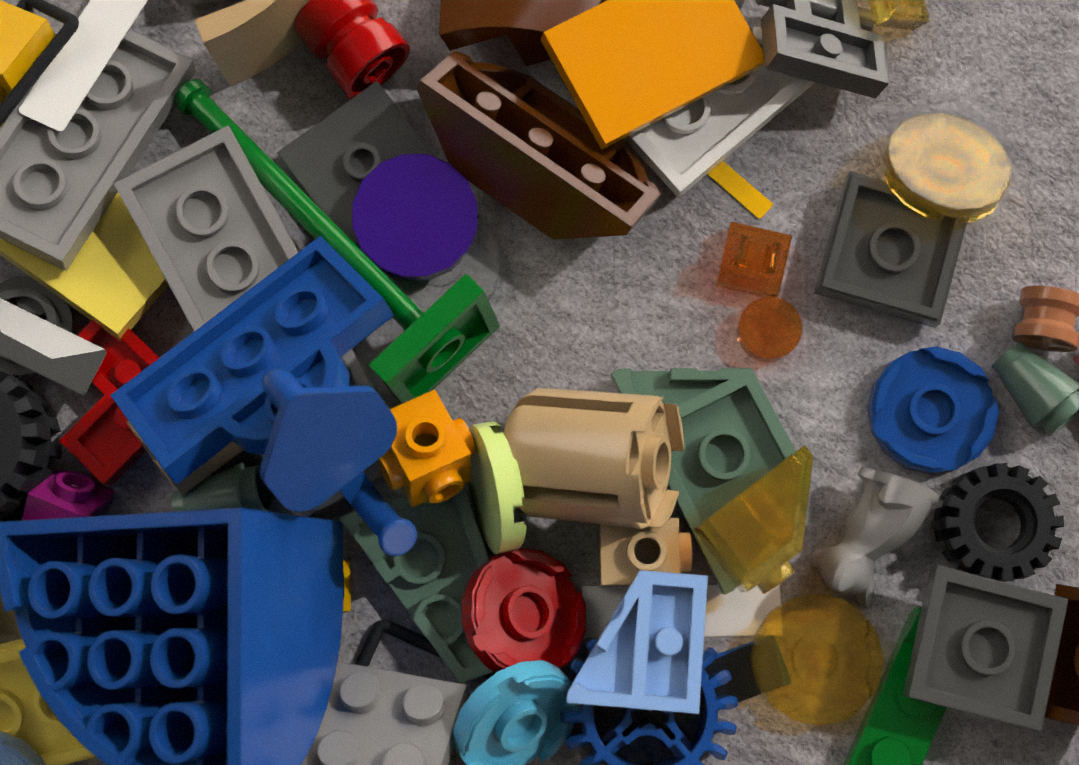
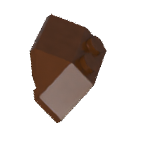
M453 51L419 81L417 92L448 163L453 165L469 182L552 240L628 235L661 194L656 185L649 182L645 168L629 143L622 139L601 150L580 110L530 75L493 63L473 62L470 56Z

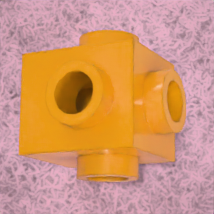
M435 389L389 409L397 422V434L389 450L377 460V463L390 490L395 491L402 488L412 508L428 500L430 503H440L458 494L463 489L465 483L471 481V455L477 452L472 434L464 420L459 417L452 421Z

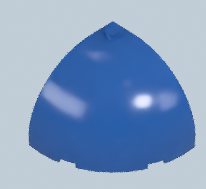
M246 508L0 522V593L5 612H14L18 629L26 647L20 650L19 654L40 695L67 730L88 751L106 765H301L310 751L325 715L338 662L343 617V523L340 521Z

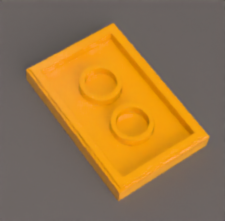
M607 0L543 32L540 39L601 150L750 74L765 64L764 52L735 0Z

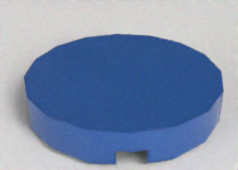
M935 346L910 351L889 363L872 385L867 412L871 433L884 454L905 469L925 474H935L957 470L981 455L994 437L999 414L996 396L993 397L992 389L987 383L990 380L979 365L961 352Z

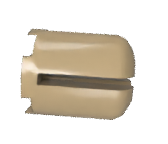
M537 388L526 393L519 399L508 416L503 431L509 442L513 458L518 463L523 485V506L516 508L530 517L640 529L646 527L663 528L672 515L679 495V491L667 490L671 470V452H684L683 424L678 406L676 404L663 403V397L654 395L556 388Z

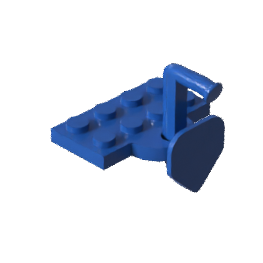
M321 236L111 394L113 400L161 467L176 484L184 480L233 441L248 453L264 455L260 467V477L285 508L297 512L311 510L323 504L340 491L379 538L378 543L384 553L394 557L402 556L415 545L417 530L414 524L407 519L401 518L363 472L381 458L393 444L397 434L396 419L381 396L372 387L349 386V372L341 358L391 319L394 314L384 298Z

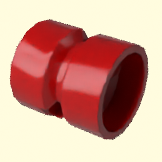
M309 0L297 15L293 28L316 58L328 59L325 67L348 98L355 97L376 81L383 85L407 60L410 53L409 44L393 24L386 22L383 17L376 18L378 8L373 0Z

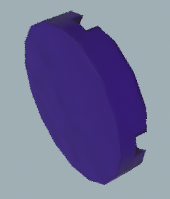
M402 154L380 163L362 180L353 200L352 228L361 250L381 270L401 280H430L450 272L468 253L478 232V206L468 180L453 165L429 154Z

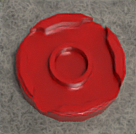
M519 548L488 558L472 573L462 595L461 623L469 647L485 667L496 673L519 662L543 660L561 668L578 654L586 633V604L582 592H576L574 584L569 579L573 575L561 561L542 550Z

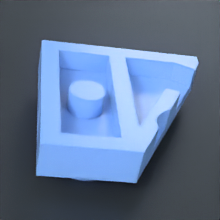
M638 571L567 691V703L699 714L708 576Z

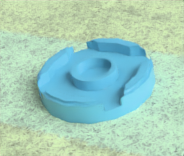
M543 660L519 662L496 672L478 686L461 707L453 728L454 749L466 765H524L531 762L537 756L543 763L558 751L566 741V738L571 734L575 724H566L560 721V712L566 710L579 711V704L567 703V697L564 696V693L569 690L572 684L558 666Z

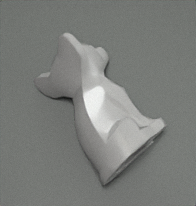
M861 467L858 476L863 481V493L858 504L846 519L841 543L832 547L816 549L810 558L809 564L821 571L823 582L834 592L845 596L856 595L859 605L868 609L872 604L875 593L874 561L899 548L912 538L926 519L931 506L938 504L939 494L910 479Z

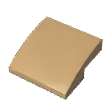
M245 0L195 19L205 47L229 86L249 79L271 67L303 43L293 26L297 15L309 0Z

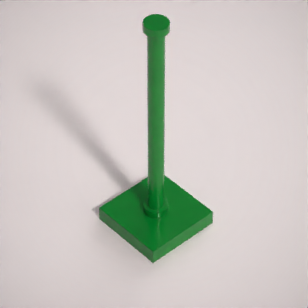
M192 79L177 91L174 97V105L184 115H193L211 134L229 125L261 185L314 239L321 236L384 298L394 314L392 318L405 331L379 354L369 366L401 404L434 390L500 327L485 291L467 273L423 313L210 98L211 90L201 79Z

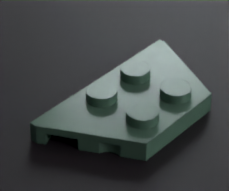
M621 368L612 372L610 377L618 393L654 395L663 397V403L676 404L678 406L683 424L684 452H671V470L667 488L668 490L679 491L676 505L722 595L732 592L740 583V579L760 551L766 547L777 532L779 525L789 511L795 507L812 483L753 369L721 368L718 371H699L696 368H671L670 371H632V368Z

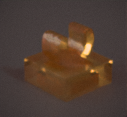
M731 221L715 286L776 300L782 284L792 235Z

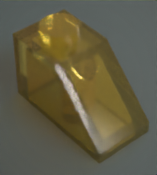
M805 445L693 529L740 592H748L757 586L764 595L795 571L788 561L801 552L803 548L813 454Z

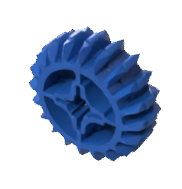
M595 639L587 643V648L590 652L597 642ZM708 647L703 650L700 691L701 716L696 733L690 742L679 730L674 720V713L670 711H661L664 713L661 720L670 729V735H666L657 724L653 725L647 719L640 721L638 724L634 722L626 729L633 722L630 712L638 711V709L623 708L621 716L612 724L613 727L600 737L594 723L593 705L580 704L579 711L566 710L560 712L561 723L573 724L581 722L583 729L566 738L568 749H578L586 744H589L592 749L582 758L579 765H598L601 761L606 765H705L699 760L705 751H708L716 759L724 760L728 754L727 750L720 744L713 742L712 738L715 731L725 735H734L737 726L728 720L718 719V710L736 708L738 700L733 695L716 696L714 688L728 683L732 677L730 672L725 669L717 670L710 675L705 671V668L718 655L715 649ZM574 659L570 668L578 674L584 662ZM651 735L663 741L675 756L656 763H638L627 760L615 752L625 743L628 745L639 736Z

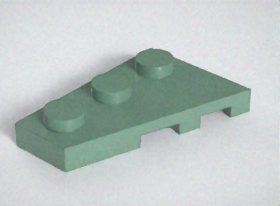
M465 485L458 494L440 503H430L428 500L412 508L405 495L387 501L401 518L409 520L417 530L415 545L402 556L394 557L384 553L378 543L379 538L356 511L338 517L370 558L385 582L389 584L403 603L417 626L459 683L494 672L485 667L469 647L461 623L462 595L472 573L489 558Z

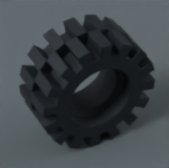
M1008 463L982 466L954 479V484L944 489L939 499L943 500L941 507L935 509L933 519L940 520V530L934 531L936 541L944 542L946 550L942 554L948 562L955 561L959 565L956 570L1001 582L1024 579L1036 574L1034 572L1036 568L1046 567L1052 560L1048 556L1050 550L1059 549L1062 538L1055 536L1056 528L1064 527V516H1055L1053 506L1060 504L1056 493L1047 495L1043 490L1048 483L1041 476L1034 478L1028 476L1030 469L1020 465L1010 468L1007 467ZM990 498L1007 501L1016 509L1020 517L1021 528L1017 539L1010 546L1003 549L994 548L984 543L975 529L974 519L976 511L984 501Z

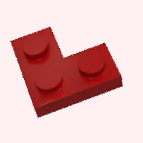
M92 320L77 336L106 350V356L92 380V383L104 396L59 441L103 485L111 487L145 452L126 422L129 420L113 400L111 394L159 359L160 356L132 329L128 328L121 337L122 341H119L105 331L101 325Z

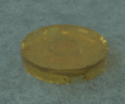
M944 113L918 115L902 122L890 137L884 151L883 162L885 161L887 167L884 176L888 187L905 206L926 218L942 221L944 216H949L953 218L961 217L958 223L977 221L994 211L1010 186L1011 164L1004 148L987 130L964 118Z
M809 594L787 599L768 612L754 634L750 658L755 683L772 707L794 721L819 726L846 721L856 714L858 709L864 706L868 698L871 699L878 688L883 666V654L878 633L869 620H866L861 612L842 598L821 594Z

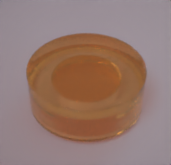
M763 297L750 303L743 311L737 324V338L740 346L750 357L762 362H775L788 356L797 346L802 335V322L799 313L789 302L777 297Z

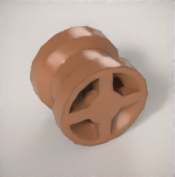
M1033 285L1022 288L1019 303L1024 312L1022 321L1014 325L1013 341L1016 343L1021 341L1029 348L1051 352H1073L1077 350L1079 334L1074 328L1076 318L1079 316V293L1052 286Z

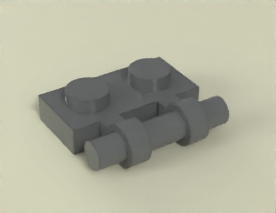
M756 0L758 5L769 7V10L761 19L765 69L875 99L888 86L889 78L883 35L871 32L876 20L874 11L858 7L856 0Z

